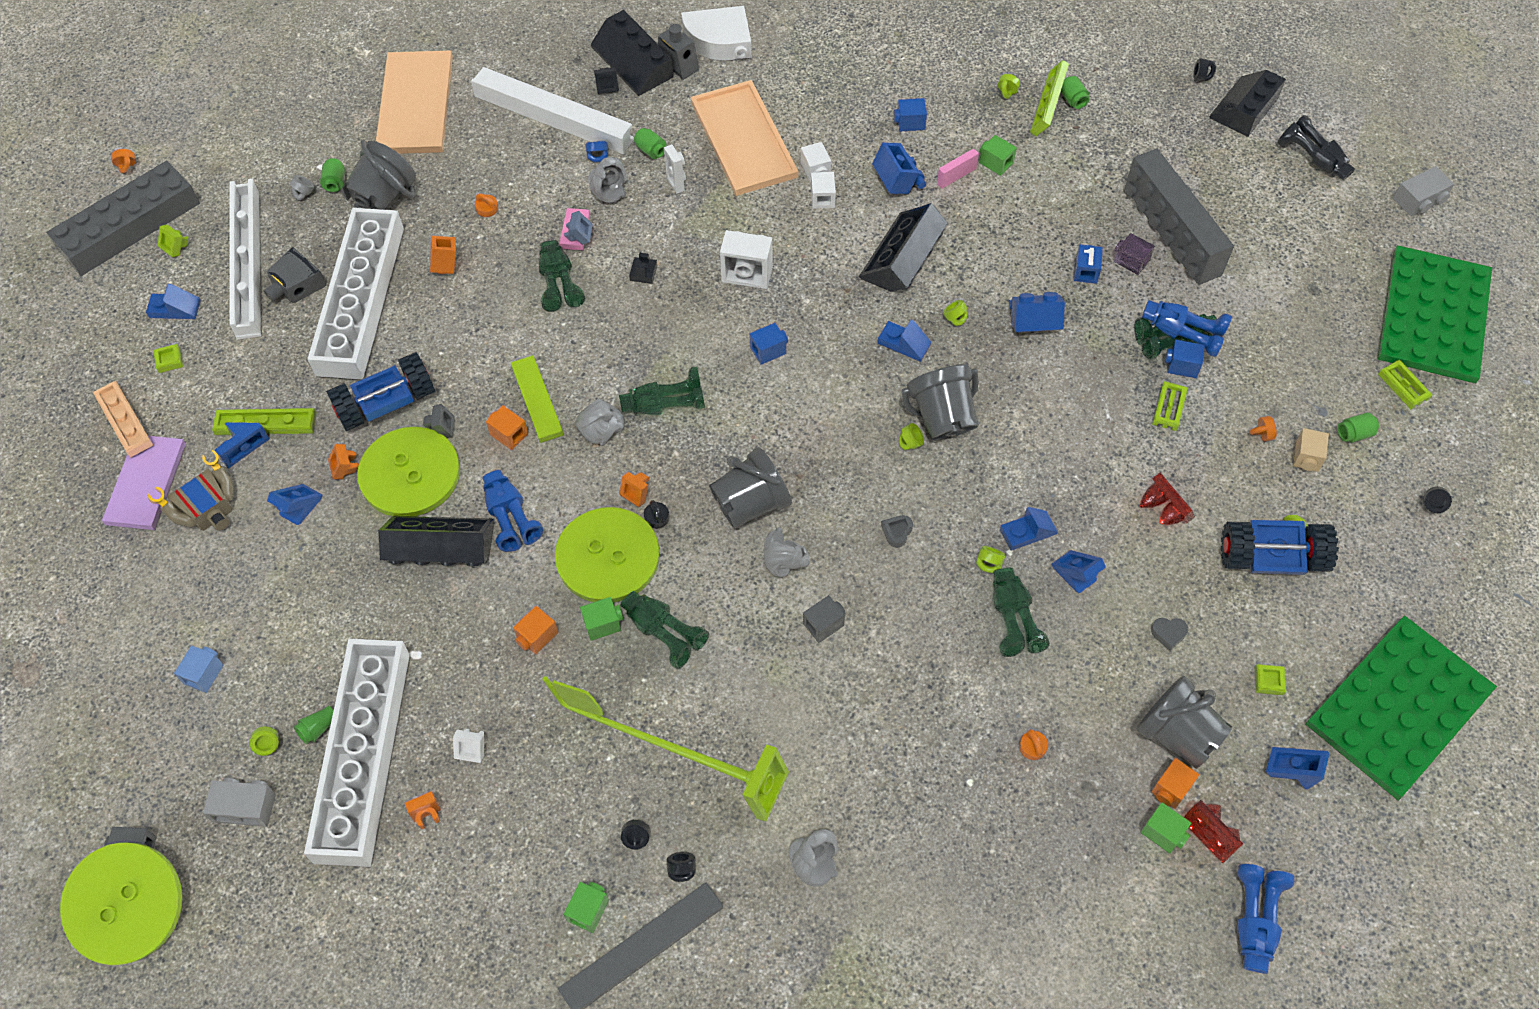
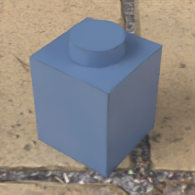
M191 645L174 674L184 685L207 693L222 669L223 664L217 658L218 653L205 646L200 649Z

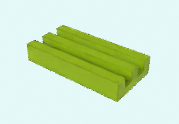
M1400 360L1381 369L1378 373L1410 410L1415 408L1416 405L1422 404L1423 401L1430 400L1432 397L1431 392Z
M1166 381L1163 382L1152 425L1162 424V428L1167 429L1170 426L1173 431H1177L1188 387ZM1168 388L1171 389L1165 416L1163 418L1160 417L1166 391ZM1176 391H1179L1181 394L1175 418L1170 420Z

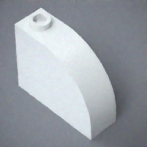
M744 6L681 13L683 32L693 40L696 53L714 60L752 58L751 38Z

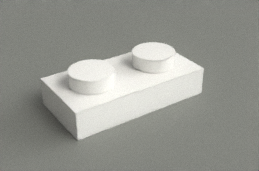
M671 144L664 147L666 174L669 183L677 194L685 191L684 181L686 180V175L683 170L685 161L681 152H677Z

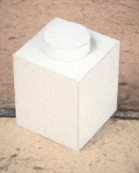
M822 142L801 147L800 163L809 182H811V173L831 172V159Z
M834 172L811 173L812 209L835 208Z

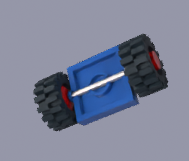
M417 352L398 359L404 374L403 377L394 365L351 384L350 387L355 396L354 400L345 383L326 391L332 403V408L337 418L340 419L345 431L364 424L358 411L359 407H361L369 422L414 402L407 386L410 387L417 400L435 392L428 371Z
M1227 521L1223 526L1224 529H1222L1223 537H1221L1222 546H1220V550L1222 551V563L1226 569H1250L1251 567V573L1305 575L1308 571H1333V567L1336 566L1335 560H1338L1337 552H1339V547H1337V543L1339 540L1336 538L1337 531L1332 524H1308L1305 528L1304 521Z

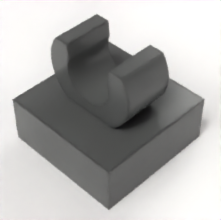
M442 404L434 405L432 415L424 417L423 426H430V429L438 434H442L446 438L453 437L454 415Z

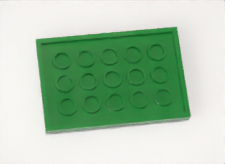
M1397 245L1393 252L1377 360L1389 363L1400 360L1406 367L1476 384L1481 374L1492 267Z
M1404 615L1305 725L1399 801L1497 686Z

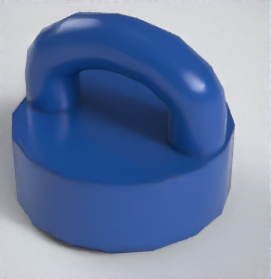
M606 141L587 142L585 144L587 158L592 162H601L603 158L608 157ZM602 151L603 154L595 157L592 155V152Z

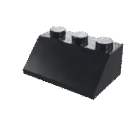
M1269 70L1241 76L1210 114L1209 118L1249 137L1278 100L1286 79Z

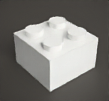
M726 230L720 250L721 281L767 289L773 268L772 237Z

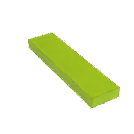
M1064 60L1060 61L1048 73L1030 133L1035 136L1039 135L1051 124L1069 66Z
M534 355L510 362L539 442L542 443L564 436Z
M315 408L216 410L212 431L214 435H231L225 423L233 422L260 423L266 434H313L317 412Z

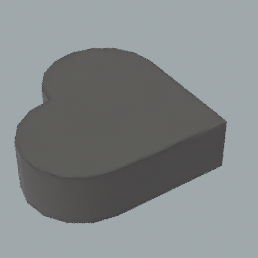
M900 515L881 521V527L889 545L895 548L905 545L907 536L910 535L913 529V521L910 517Z
M1158 618L1154 621L1151 632L1160 643L1171 651L1185 638L1188 633V625L1184 620L1178 618L1172 620Z

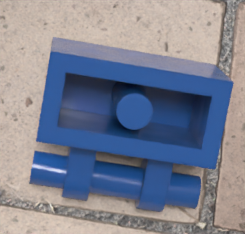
M882 142L872 165L890 194H909L913 184L917 185L919 189H923L926 186L925 176L921 170L917 169L916 161L913 157L909 156L902 144Z
M1045 292L1043 295L1034 296L1031 293H1022L1018 297H1012V300H1009V309H1012L1011 324L1015 332L1064 329L1065 301L1060 294Z

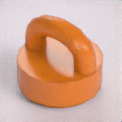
M118 149L111 154L112 163L119 168L120 173L125 174L129 166H133L136 163L135 154L131 150Z
M479 193L476 195L475 209L480 216L490 217L497 213L498 203L494 196Z
M1270 416L1260 417L1258 419V427L1252 428L1249 433L1251 435L1260 434L1264 442L1274 440L1277 430L1273 418Z
M1028 730L1020 740V752L1027 759H1041L1048 750L1047 738L1038 731Z

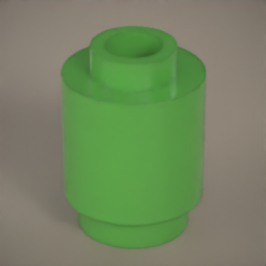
M1069 76L1064 79L1061 93L1070 106L1075 109L1086 106L1090 100L1089 92L1077 76Z
M641 128L634 136V142L641 151L651 159H657L664 155V147H666L664 139L651 129Z
M330 158L322 165L320 185L326 191L338 192L343 187L345 168L340 160Z
M1366 412L1344 419L1338 424L1337 430L1342 441L1353 443L1375 436L1379 429V422L1375 416Z

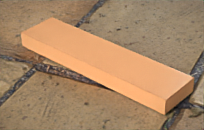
M116 381L93 392L130 458L153 446Z

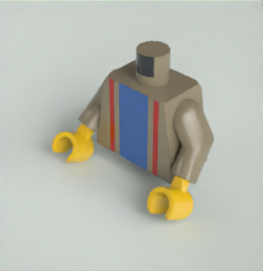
M212 450L216 456L214 462H207L206 457L202 456L203 462L212 467V472L208 468L167 496L169 501L164 499V491L160 487H155V490L161 494V497L153 499L151 495L147 494L149 502L159 504L161 506L160 510L175 524L190 528L196 526L200 530H206L210 526H213L218 531L225 529L229 524L226 515L232 511L229 502L233 499V482L224 466L220 467L218 463L220 458L215 451Z

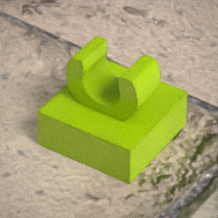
M168 224L159 227L157 246L171 257L180 256L181 247L188 246L189 237H182L180 230H174Z

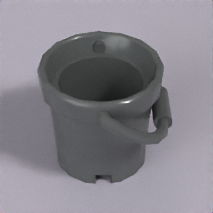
M361 140L360 159L341 188L344 198L348 201L352 197L356 202L354 204L355 208L385 210L400 192L409 198H414L416 193L412 184L416 180V173L406 159L382 143Z
M964 364L952 365L920 375L907 384V388L902 389L903 404L906 410L913 415L923 417L932 441L947 439L948 436L954 434L958 436L978 427L979 424L973 402V397L978 390L979 384L977 369L970 370L969 366ZM971 380H972V389L970 388V383H969ZM909 396L916 399L920 410L911 406Z
M760 447L747 455V459L743 462L737 457H728L727 464L734 468L709 485L715 500L721 506V511L733 528H737L774 509L782 510L792 505L791 496L782 477L768 455Z
M1181 676L1154 704L1136 729L1148 739L1155 738L1197 769L1209 758L1208 755L1214 749L1217 750L1231 732L1232 726L1210 706L1215 702V691L1211 689L1195 691V685L1186 676Z

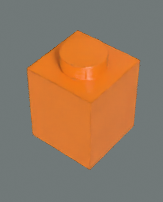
M431 235L430 272L454 274L456 256L455 237Z
M504 405L491 413L486 421L489 434L510 450H513L528 435L525 420Z
M537 606L513 627L517 637L515 638L516 643L523 650L529 649L535 655L558 634L555 621Z
M1175 757L1151 793L1156 795L1160 803L1162 802L1176 809L1200 774Z

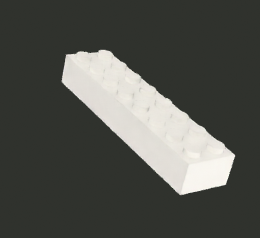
M352 208L308 356V362L315 376L348 379L364 378L404 230L398 211Z
M348 639L304 855L313 864L371 867L410 657L403 641Z

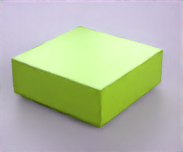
M178 344L153 350L156 369L159 373L183 367L181 350Z
M1261 664L1255 666L1256 693L1284 695L1286 693L1284 666Z

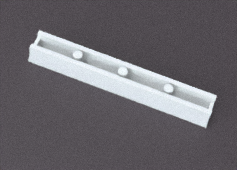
M483 67L476 77L471 80L474 96L590 142L606 141L608 149L625 154L626 149L634 140V137L630 135L631 123Z
M253 178L248 179L246 184L236 185L234 181H230V326L237 340L261 336L259 191Z

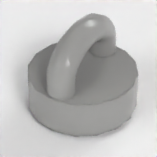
M294 175L290 182L292 194L297 200H302L305 195H311L315 188L311 181L300 175Z

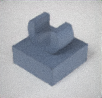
M576 211L571 214L570 222L566 224L569 230L564 233V236L569 241L577 239L582 245L589 243L593 224L580 211Z

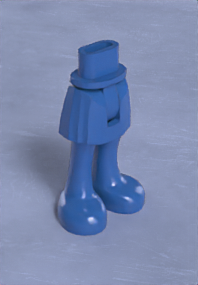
M1148 300L1142 318L1150 320L1151 325L1155 324V327L1173 339L1179 335L1198 344L1205 345L1207 354L1216 357L1222 347L1223 336L1230 325L1232 316L1222 314L1216 320H1209L1193 314L1184 305L1163 303V301L1156 303ZM1186 323L1191 326L1205 330L1213 336H1208L1200 332H1197L1185 326L1184 324Z
M501 470L485 474L482 479L484 481L483 489L486 507L489 514L496 517L501 528V533L496 537L498 548L501 551L511 552L521 547L520 539L513 530L507 513L511 512L520 530L524 544L531 545L536 542L543 534V527L539 521L527 520L521 507L523 497L519 491L510 483L508 477L503 476Z
M1241 864L1238 866L1237 873L1240 880L1244 883L1246 904L1244 918L1238 920V934L1242 949L1241 955L1245 956L1244 969L1268 974L1269 962L1274 960L1273 955L1278 947L1282 933L1281 927L1277 924L1278 900L1283 891L1289 890L1294 886L1295 877L1288 872L1271 871L1266 873L1264 878V868L1261 866ZM1264 880V908L1262 918H1259V892Z

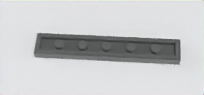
M705 882L557 989L570 1009H585L722 910V903L707 882Z

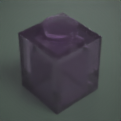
M1130 233L1125 240L1121 239L1116 245L1114 251L1117 254L1114 262L1139 275L1149 263L1155 246Z

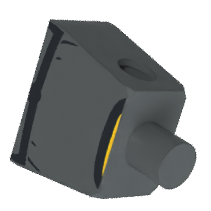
M679 24L670 25L668 30L658 36V45L672 58L673 72L680 79L684 80L699 71L695 44L691 38L682 32V27Z
M292 247L268 269L267 274L272 285L267 287L264 293L272 302L284 295L290 302L296 303L327 285L321 271Z

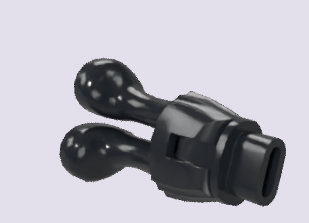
M1306 115L1301 116L1296 123H1292L1277 142L1281 147L1297 143L1312 157L1313 164L1329 174L1332 173L1333 177L1337 175L1343 181L1355 171V168L1349 164L1350 159L1346 156L1340 145L1335 140L1328 142L1312 125V120Z

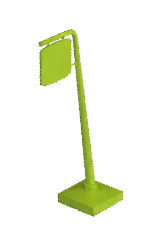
M546 676L542 678L557 701L568 710L746 782L747 786L742 794L757 819L767 821L789 774L776 747L766 744L755 769L747 771L602 717L603 711L589 692L555 680L551 683Z

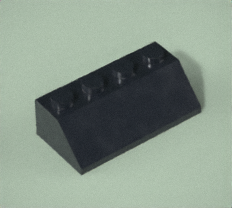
M625 10L606 18L593 39L591 47L611 68H616V74L638 96L674 78L672 58Z
M932 203L900 212L860 273L859 277L861 280L890 292L909 288L913 283L912 279L923 267L922 263L933 251L932 247L943 235L942 231L947 225L946 220Z
M392 516L378 530L380 560L388 561L390 564L414 561L417 565L440 562L444 566L456 563H466L467 566H480L490 556L494 519Z

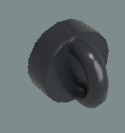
M1199 58L1194 67V79L1196 81H1208L1213 78L1216 72L1215 62ZM1209 66H1210V67H1211V70H1210V73L1207 75V73H1208V68H1209Z
M1437 486L1424 492L1423 503L1430 512L1443 513L1451 506L1452 498L1445 488Z
M651 500L644 509V520L652 528H662L669 522V510L663 503Z
M633 819L623 825L621 841L627 848L638 850L645 847L649 841L650 827L645 822Z
M676 852L667 857V872L671 880L685 882L694 877L696 861L693 854L689 852Z

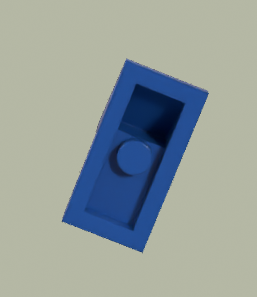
M168 283L165 294H151L146 314L149 318L196 319L201 300L199 297Z
M911 319L906 328L888 321L878 337L877 344L921 362L931 345V341Z
M227 422L225 425L232 438L224 441L215 449V452L219 455L222 463L229 469L268 441L269 437L260 423Z
M304 484L269 492L267 502L276 506L280 511L279 515L299 525L319 503L323 495Z
M1032 507L1026 508L1024 517L1000 526V532L1010 551L1057 535L1058 533L1047 511Z
M1073 550L1068 551L1051 564L1053 569L1077 593H1081L1096 582L1098 573L1106 568L1102 558Z
M1272 747L1266 772L1270 777L1297 779L1304 789H1310L1324 779L1329 752Z

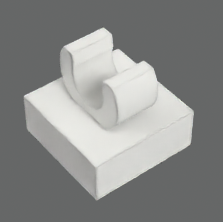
M465 729L464 731L456 730L453 736L454 759L481 763L484 757V731L474 733L470 732V729Z

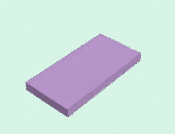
M148 436L153 446L131 458L127 454L102 519L105 525L155 530L161 514V506L149 502L147 494L151 495L153 499H159L161 494L155 490V487H160L164 491V499L166 500L186 445L183 439Z

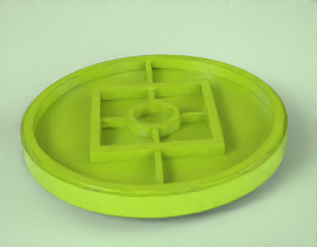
M404 427L382 435L367 448L359 462L357 479L364 498L377 511L389 516H419L436 509L450 497L459 480L460 462L452 443L442 434L424 427Z
M616 507L593 509L576 517L562 531L555 549L556 568L564 585L576 596L591 602L611 597L612 602L615 603L636 595L654 577L660 558L658 540L649 523L632 511Z
M115 843L99 848L86 856L74 868L64 886L60 903V917L66 937L81 955L100 964L122 965L144 959L158 950L167 941L176 927L182 907L181 883L170 861L159 851L147 845Z

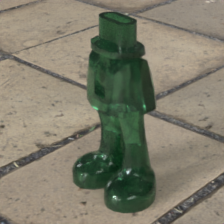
M557 240L542 242L540 244L538 267L539 273L545 277L547 285L541 297L542 308L545 311L554 312L561 307L562 297L556 282V278L559 277L562 282L566 304L570 307L581 306L585 301V294L571 280L569 271L572 264L563 247L559 245Z
M1200 314V315H1198V316H1200V317H1202V318L1209 319V320H1216V319H1217L1215 315H1210V316H1206L1205 314ZM1140 317L1135 320V338L1138 345L1142 344V353L1148 359L1156 358L1162 350L1173 347L1175 340L1196 343L1179 335L1174 339L1168 337L1159 340V337L1167 335L1157 327H1152L1147 319ZM1186 323L1184 324L1197 332L1212 336V334Z
M697 366L689 369L687 379L674 384L647 383L634 388L633 391L629 389L630 393L619 395L622 412L633 410L634 414L661 415L664 408L691 406L696 409L705 408ZM675 394H686V395H683V396L665 397V396H670V395H675Z
M1013 568L995 570L993 572L995 578L993 581L994 606L1002 614L1007 628L1006 637L999 645L1001 655L1004 657L1016 656L1023 651L1025 644L1030 653H1039L1046 650L1050 646L1049 638L1042 630H1039L1032 618L1029 609L1030 604H1032V597L1029 591L1021 582L1020 577L1015 576ZM1015 613H1019L1026 634L1025 639L1018 626Z
M632 591L620 604L627 611V616L631 618L635 626L643 634L653 635L669 648V662L676 669L682 668L688 662L691 648L698 651L708 641L709 632L705 628L690 626L670 614L669 605L662 601L648 597L645 594L639 595L637 592ZM665 624L675 630L686 642L671 634L663 625Z

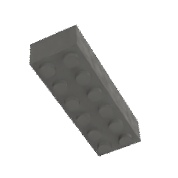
M1158 148L1133 157L1125 185L1126 193L1132 197L1138 209L1145 214L1151 226L1158 231L1163 242L1170 247L1176 259L1183 264L1188 275L1198 285L1221 277L1234 248L1232 242Z
M166 160L46 233L62 256L80 276H83L155 232L160 226L168 224L196 207L200 202L192 186Z

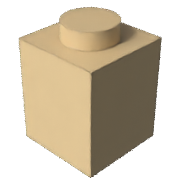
M1303 428L1296 440L1293 466L1307 471L1319 472L1327 457L1329 433Z

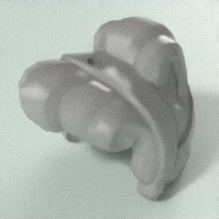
M617 157L603 158L600 164L588 176L589 187L592 193L598 199L609 203L626 196L623 184L627 180V174L623 162Z
M597 399L579 413L575 426L589 442L604 446L613 433L623 430L624 416L619 409H616L602 399Z
M780 527L772 530L767 535L764 542L763 557L766 568L773 575L785 577L790 573V569L808 566L810 558L804 546H800L791 540L784 541L783 530Z
M820 829L814 831L805 839H795L791 843L789 848L791 866L803 883L818 887L830 881L831 877H837L836 864L832 858L839 850L835 833L831 830Z

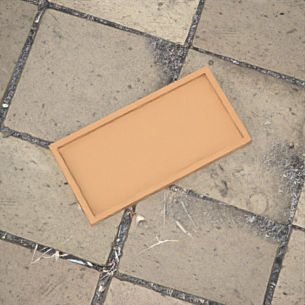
M451 51L387 52L376 136L377 142L390 147L399 154L443 152L453 60Z
M752 80L691 97V104L735 196L798 178L799 171Z

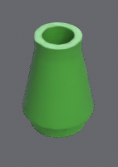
M328 705L320 711L299 719L298 724L294 726V730L305 744L311 741L315 742L331 725L334 710Z

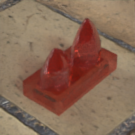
M1161 472L1152 478L1154 483L1144 493L1140 503L1141 508L1156 507L1168 501L1169 503L1164 507L1160 516V523L1165 525L1177 524L1183 520L1187 524L1195 518L1193 510Z
M1200 800L1184 816L1185 819L1191 822L1189 829L1222 864L1244 844L1240 840L1239 829L1227 827L1220 820L1221 805L1205 804Z

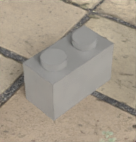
M1435 166L1402 182L1393 199L1410 216H1413L1420 212L1424 213L1432 206L1443 204L1447 201L1454 183Z
M224 778L223 781L212 780L203 814L213 823L268 827L276 794L268 786V783L264 781L252 780L250 783H240L239 780L233 778Z

